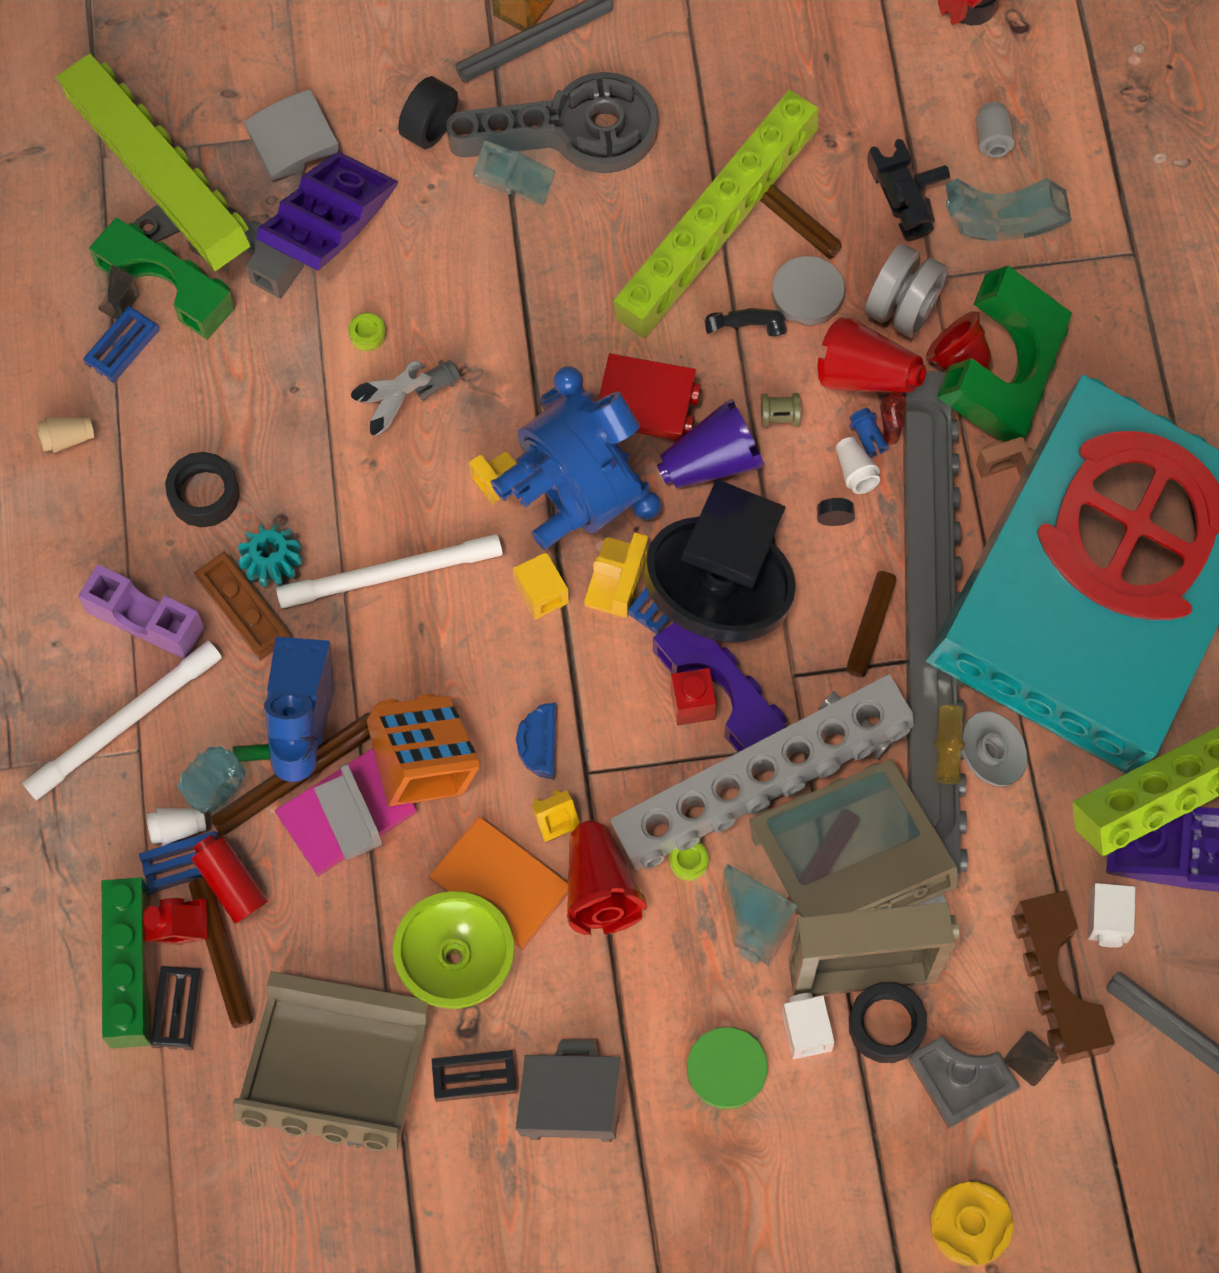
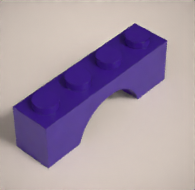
M675 622L653 637V653L671 674L710 668L712 681L722 687L731 701L732 713L725 724L724 737L737 752L787 727L785 724L787 720L782 711L775 704L769 706L761 696L762 690L755 679L750 675L745 677L736 667L738 662L728 648H720L713 639L692 633Z

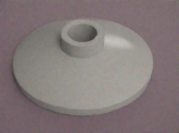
M990 711L979 712L965 722L961 731L960 744L963 757L971 771L982 781L993 786H1008L1019 780L1026 769L1027 750L1025 742L1014 724L1004 716Z

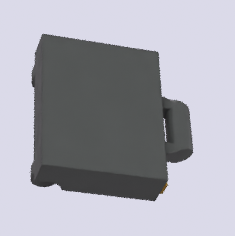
M563 1038L559 1042L554 1056L525 1055L515 1128L520 1136H528L531 1140H540L541 1137L592 1138L601 1139L602 1142H612V1139H616L617 1125L620 1121L626 1067L620 1057H599L594 1039ZM566 1055H589V1056H566Z

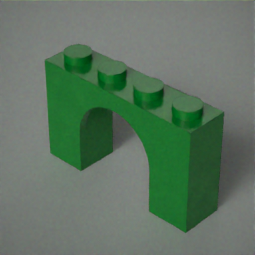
M1007 265L985 274L973 305L1001 324L1012 337L1017 351V368L1010 383L1003 381L971 358L948 367L937 398L996 440H1003V442L1025 437L1030 431L1037 404L1044 396L1045 383L1049 373L1056 364L1055 357L1061 342L1067 335V326L1072 315L1071 311Z

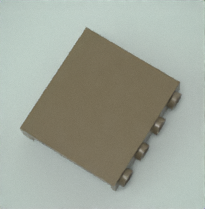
M270 971L267 982L268 1000L240 1098H234L233 1101L236 1121H241L243 1125L254 1129H262L265 1126L279 1128L292 1136H304L305 1133L322 1136L324 1140L335 1144H343L346 1141L360 1143L373 1151L398 1150L430 1019L429 1004L416 997Z

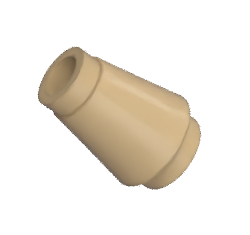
M45 417V421L37 422L38 436L43 452L52 450V453H56L94 438L90 417Z

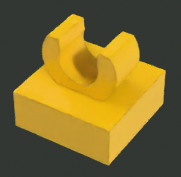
M554 790L552 791L553 796L540 801L539 798L533 800L531 808L539 832L545 842L573 831L580 824L573 800L567 790L563 792Z

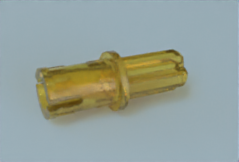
M954 704L940 707L938 739L934 741L933 745L937 749L935 781L941 784H958L961 779V750L965 749V742L961 740L963 710L960 706Z

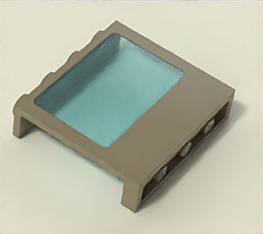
M893 759L880 764H871L857 774L845 779H836L824 788L809 794L798 795L791 802L774 809H765L758 813L757 816L749 819L754 845H762L801 917L914 906L958 888L956 864Z

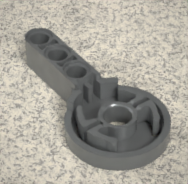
M599 72L582 76L571 82L562 91L558 89L555 97L550 101L458 111L447 120L449 148L458 157L466 158L553 148L558 150L575 166L596 173L619 172L640 162L653 147L658 128L657 108L650 93L632 78L611 72ZM610 96H618V97L627 99V100H629V101L633 100V102L630 103V102H628V101H626V100H623V99H620V98H616V97H611V98H610ZM589 98L593 99V101L587 100V101L581 103V104L578 105L574 110H572L571 108H569V107L574 108L577 104H579L580 102H582V101H584V100H586V99H589ZM599 114H611L618 119L613 125L608 127H600L592 121ZM534 124L540 125V126L534 127V128H533V127H529L530 125H534ZM495 129H504L500 132L493 131ZM461 133H469V134L466 135V136H460V135H458V134H461Z

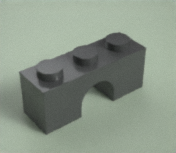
M230 206L227 209L230 214L237 212ZM242 217L249 229L245 232V235L251 246L245 251L253 254L246 264L250 283L281 299L303 269L304 263L257 240L258 228L262 223L255 220L250 222ZM188 241L190 250L200 255L199 252Z

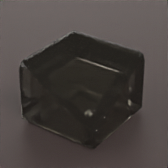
M114 265L110 267L108 294L98 306L101 312L117 320L128 306L134 303L139 296V292L133 276Z
M1027 1030L1007 1053L1004 1062L1031 1086H1036L1055 1065L1059 1057L1036 1035Z

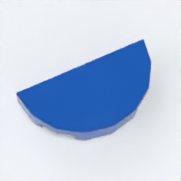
M556 702L539 705L536 710L529 713L524 721L520 722L516 735L518 755L525 767L539 777L554 780Z

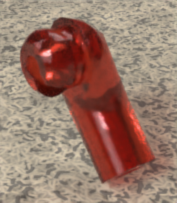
M892 392L888 398L884 397L880 403L883 424L882 435L889 445L896 444L900 440L904 422L901 411L906 407V400L898 392Z

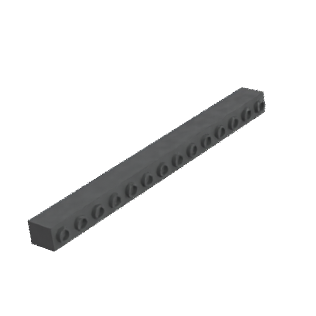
M926 371L925 380L920 387H917L911 393L902 392L906 700L913 713L914 727L910 728V732L907 734V773L909 788L957 866L958 882L961 872H967L968 865L967 849H960V834H966L967 814L966 811H960L959 797H965L966 775L965 773H959V760H964L961 750L960 736H958V723H963L964 700L957 699V686H963V682L925 662L961 593L955 592V579H960L961 557L954 556V544L960 543V522H954L953 510L959 509L960 502L959 487H953V475L957 476L959 471V454L952 453V442H957L958 419H951V407L937 398L946 372ZM908 814L909 841L918 837L920 833Z

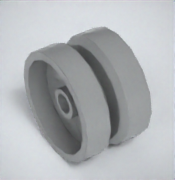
M900 243L889 256L873 285L865 306V315L881 323L888 321L894 315L893 329L913 338L936 304L946 281L949 267L933 258L925 260L920 265V252Z

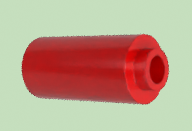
M211 834L193 847L197 854L190 859L235 924L268 903V900L224 836L216 840L214 835Z

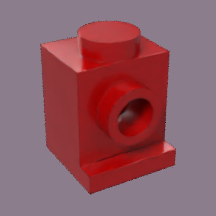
M166 898L160 900V906L152 905L147 909H143L144 941L181 945L207 939L206 899L184 902L182 898Z

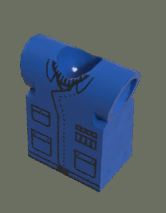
M276 636L267 688L268 698L264 703L270 761L275 775L282 780L296 782L307 778L315 770L317 764L318 745L322 742L334 695L331 644L329 640Z

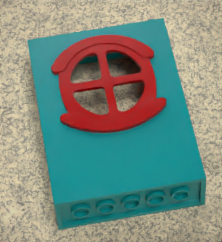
M1082 374L1059 403L925 662L1125 774L1146 764L1157 755L1219 625V450L1207 444V441L1201 436L1189 434L1175 426L1167 417L1153 414L1141 407L1136 400L1121 396L1108 389L1102 381ZM1126 463H1143L1150 466L1154 471V475L1137 509L1134 511L1128 510L1093 489L1094 480L1110 468ZM1169 479L1180 483L1192 502L1196 519V533L1192 543L1185 542L1153 524L1150 520V514ZM1083 504L1096 508L1125 526V533L1107 568H1100L1094 564L1082 544L1079 532V512ZM1140 536L1148 537L1181 556L1183 560L1182 566L1177 572L1157 583L1132 585L1125 582L1121 577L1122 570Z

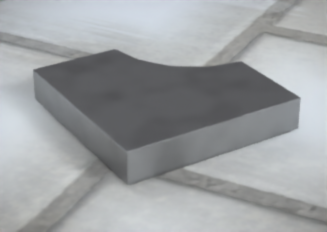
M943 1036L914 1051L907 1057L908 1062L948 1129L1020 1088L999 1052L986 1056L967 1055L953 1048Z

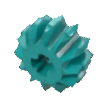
M276 522L270 530H266L265 526L259 523V533L257 534L246 531L245 538L247 543H240L238 546L239 554L242 555L238 562L241 569L247 570V578L251 582L259 578L260 584L264 588H266L270 580H274L277 586H281L284 575L294 579L296 574L293 567L302 565V557L299 555L302 547L300 541L294 540L293 531L288 528L281 532V527Z

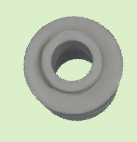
M990 102L981 106L975 119L979 150L984 155L993 158L1002 157L1010 152L1015 145L1011 114L1006 109V106L999 102Z

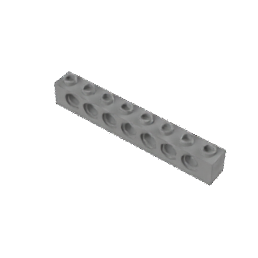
M888 674L610 819L611 824L635 870L637 871L642 867L644 869L653 868L659 865L665 859L664 856L674 849L678 848L680 851L690 849L700 841V837L712 831L718 833L728 829L735 823V819L748 812L749 814L759 813L770 805L771 800L783 794L791 796L804 788L806 782L818 776L825 778L838 771L841 764L852 758L859 760L867 757L875 750V746L887 740L894 742L903 738L910 732V728L914 727L913 713L891 675ZM866 716H874L879 719L878 723L872 727H864L859 724L861 719ZM832 734H840L844 737L843 741L837 745H829L824 742ZM797 752L809 754L808 759L803 763H793L790 761L791 756ZM762 770L774 772L773 777L768 781L760 782L755 779L757 773ZM736 788L739 790L738 795L731 800L720 798L721 793L725 789ZM693 806L704 808L703 813L697 818L685 816L686 811ZM658 824L669 826L668 831L662 836L655 837L650 835L652 828Z

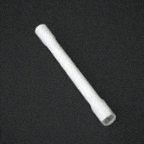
M498 534L468 540L452 547L315 580L307 579L278 586L276 591L280 607L284 609L313 602L317 598L457 564L474 563L503 556Z
M206 641L163 678L57 759L48 762L23 781L24 787L36 801L61 783L66 775L190 680L196 679L222 659L220 653L210 641Z

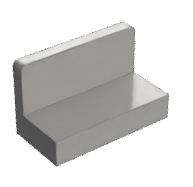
M346 763L340 766L342 776L319 785L314 790L343 856L347 861L381 846L382 842L352 772Z

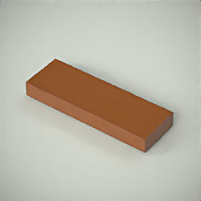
M225 551L194 572L196 579L260 661L274 651L276 636L290 637L284 626Z

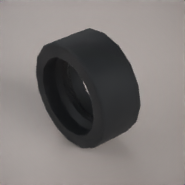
M433 76L424 78L413 89L403 106L398 123L399 134L423 149L433 147L446 133L447 120L457 110L458 92L453 87Z
M191 453L179 459L169 470L165 481L166 496L176 516L188 525L201 528L215 526L228 519L236 509L240 497L235 472L226 460L213 453ZM209 472L221 477L225 490L218 501L204 507H194L187 505L182 499L181 487L193 475Z
M880 982L867 987L856 998L849 1015V1034L854 1046L865 1057L878 1063H896L906 1059L918 1049L927 1029V1012L921 999L910 988L896 982ZM880 1000H893L902 1004L907 1009L911 1018V1030L906 1039L893 1046H883L874 1042L867 1035L864 1028V1015L873 1003Z

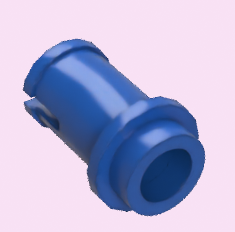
M864 408L850 416L851 424L849 427L852 431H856L866 453L870 458L877 456L873 441L880 454L886 452L889 449V445L886 443L876 423L877 414L871 412L869 408Z

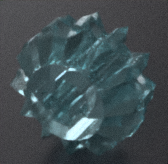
M222 746L209 747L203 754L198 753L197 758L193 762H189L187 770L181 773V780L177 788L192 808H196L201 813L213 812L219 805H225L226 801L234 796L235 790L242 785V779L246 772L242 767L243 765L230 750H226Z

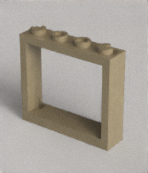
M948 902L799 917L797 918L788 959L793 996L802 993L822 996L860 992L880 982H896L906 987L935 984L942 970L946 969V961L950 960V952L955 949V940L960 938L956 915H950Z

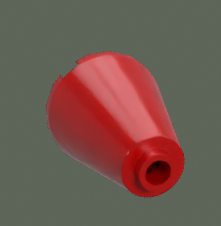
M838 318L830 326L822 342V346L828 347L825 359L818 357L817 370L820 384L825 388L835 391L911 393L923 384L927 371L926 366L923 365L922 357L853 318Z
M584 821L578 824L576 829L571 832L569 840L567 902L569 926L573 931L583 935H592L590 929L603 928L604 935L627 929L642 919L641 910L643 908L647 910L646 899L608 827L597 821Z

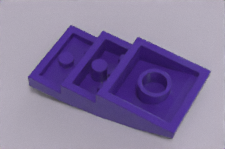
M338 151V153L331 155L302 175L299 189L280 201L278 214L259 226L256 239L319 271L360 233L392 194L398 181Z
M1197 807L1190 813L1184 814L1161 826L1159 829L1128 843L1123 848L1109 853L1106 867L1107 874L1164 885L1219 892V808Z

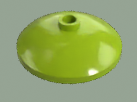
M441 892L421 900L402 918L393 941L394 964L400 980L415 997L440 1008H466L486 1000L505 982L514 958L513 935L503 914L486 899L467 892ZM451 954H458L462 959L460 962L452 964L447 961V958Z

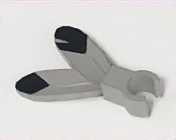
M419 361L411 362L406 370L397 376L395 380L363 383L352 391L351 397L358 402L372 403L381 401L370 421L371 435L378 436L387 430L396 416L406 393L409 394L419 386H425L429 383L431 377L424 373H421L416 378L417 372L425 368L423 363Z

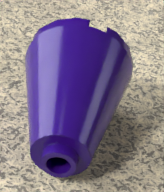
M731 399L724 402L660 454L663 462L657 464V468L666 485L673 482L676 488H681L756 470L764 466L765 463L734 400Z

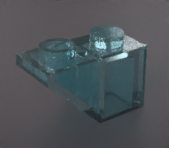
M487 141L483 143L473 172V177L479 184L543 206L555 175V170L519 152Z

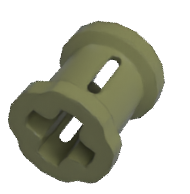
M767 393L761 394L762 427H768L770 423H792L793 426H800L801 406L799 393H793L791 397H769Z

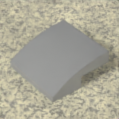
M311 89L278 101L244 122L249 137L271 181L305 171L306 162L338 153V142Z

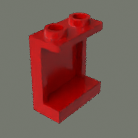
M609 353L598 400L614 392H620L641 425L635 433L672 439L675 443L694 426L695 417L689 416L691 405L698 406L702 384L696 383V369Z

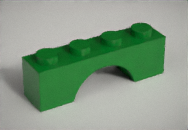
M116 217L89 247L95 266L122 284L143 276L159 277L173 284L177 289L173 305L179 322L206 340L212 336L235 309L230 294L231 290L223 281L218 278L210 279L203 274L202 270L189 259L181 260L175 256L168 245L162 241L155 243L146 236L145 232L138 225L132 222L126 224Z
M142 877L101 880L102 1038L111 1049L151 1046V1005L146 983V941H144L143 909H147L150 906V892Z

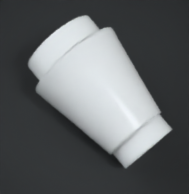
M848 437L841 440L835 449L846 487L852 489L855 494H864L873 490L880 482L879 467L857 443L855 438Z
M155 808V812L146 813L151 845L161 843V846H165L195 835L198 832L206 831L202 808Z

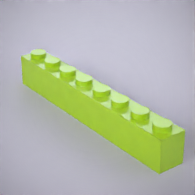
M90 53L55 76L68 101L214 271L251 247L245 235V232L249 229L242 217L237 212L229 213L227 210L229 206L217 189L213 192L208 189L210 184L199 168L192 170L188 166L191 163L184 151L179 146L173 148L170 145L172 141L160 124L156 127L153 126V118L142 103L137 106L133 103L135 98L123 82L119 85L115 82L117 78L106 62L99 64Z

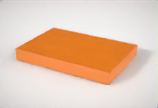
M480 816L429 875L430 880L445 892H467L480 896L492 903L507 920L511 928L514 944L521 950L526 947L568 895V883Z

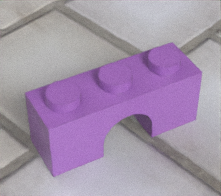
M97 564L78 595L88 614L183 659L190 654L204 630V625L198 611L165 595L161 602L156 601L135 588L131 579Z

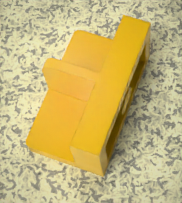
M634 532L631 543L610 537L604 539L599 557H595L593 562L594 572L584 600L586 607L627 618L628 609L631 607L649 549V536Z

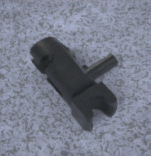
M897 139L895 141L896 151L892 157L883 156L880 150L874 146L868 152L867 162L875 183H880L893 216L901 220V223L898 225L904 239L912 241L922 238L934 230L932 222H935L931 201L929 198H925L923 193L925 186L950 179V172L948 167L944 165L915 174L910 165L911 156L904 141Z

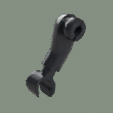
M748 308L730 311L725 316H723L722 312L708 314L704 321L707 334L724 326L741 328L749 325H767L766 331L768 336H778L787 332L784 322L786 318L778 310Z

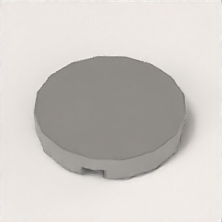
M802 256L789 260L779 268L773 279L772 299L775 308L781 311L787 320L791 322L795 320L802 322V325L813 326L825 323L836 315L843 302L845 285L841 273L832 263L820 257Z

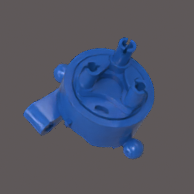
M565 366L556 372L553 381L555 387L547 391L539 399L544 412L518 430V439L524 454L516 459L517 463L490 481L493 490L501 500L506 501L514 494L517 500L519 498L522 499L520 503L525 508L544 493L557 507V513L531 531L534 540L543 550L548 549L571 530L575 531L579 527L587 532L596 533L631 506L638 518L650 520L657 517L662 505L660 498L654 492L648 491L650 484L648 482L643 483L638 474L632 472L627 462L629 461V453L623 452L618 445L619 442L633 435L641 426L620 392H614L602 399L591 401L593 394L584 390L582 373L572 366Z

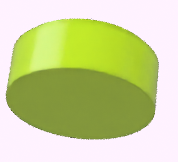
M361 313L355 316L348 327L351 343L362 351H372L379 348L386 337L384 322L373 313Z
M700 842L690 849L680 851L676 848L670 852V868L674 875L682 880H696L708 868L709 855L704 845Z

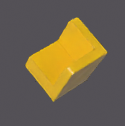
M503 452L490 462H487L481 454L469 461L471 479L492 505L499 501L500 498L493 490L490 481L496 479L516 464L508 452Z
M543 553L513 568L514 583L535 620L569 604L568 588L547 553Z

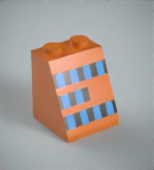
M424 694L416 697L414 700L399 702L398 699L383 700L374 705L367 719L387 807L462 796L481 767L474 747L449 695L436 697L435 694Z

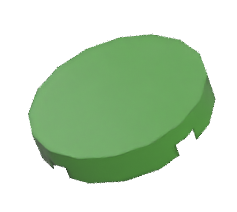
M733 1027L715 1028L703 1034L692 1046L687 1060L688 1082L694 1092L704 1103L721 1110L739 1109L747 1105L748 1102L752 1101L762 1091L768 1073L767 1057L760 1043L748 1032Z

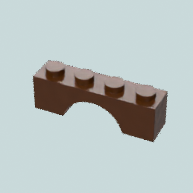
M1066 890L1020 901L1015 910V915L1011 917L1012 926L1017 939L1023 938L1027 953L1023 954V961L1028 976H1034L1039 991L1035 992V1000L1039 1013L1047 1016L1051 1030H1047V1039L1052 1053L1059 1054L1061 1064L1108 1053L1115 1043L1103 1005L1089 1003L1076 997L1066 988L1059 975L1057 966L1059 949L1073 937L1078 929Z

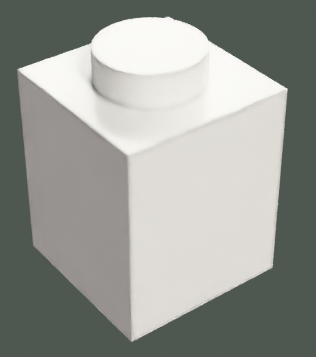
M1095 883L1089 893L1087 940L1098 941V945L1103 947H1121L1123 943H1128L1134 934L1135 887Z
M802 993L790 997L789 1003L783 1004L782 1017L792 1060L832 1052L835 1042L824 996L813 997L812 993Z

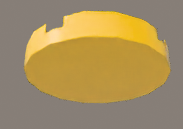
M978 1181L959 1183L947 1188L936 1200L930 1216L931 1236L938 1250L949 1260L964 1266H983L996 1260L1009 1246L1014 1231L1012 1213L1006 1199L993 1187Z

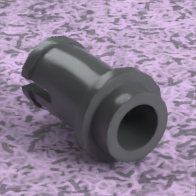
M440 360L438 361L439 366L424 373L430 376L431 380L425 386H419L415 389L422 401L448 385L451 387L456 386L455 382L460 379V375L451 360L446 362Z

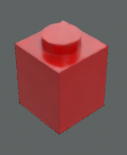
M710 668L671 674L670 691L677 726L715 720L716 700Z

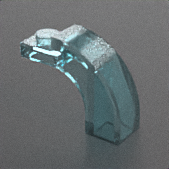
M958 178L946 184L948 196L946 201L947 209L950 215L958 220L960 234L970 238L986 241L1023 239L1049 232L1072 221L1066 189L1048 178L1022 190L1006 194L984 193Z

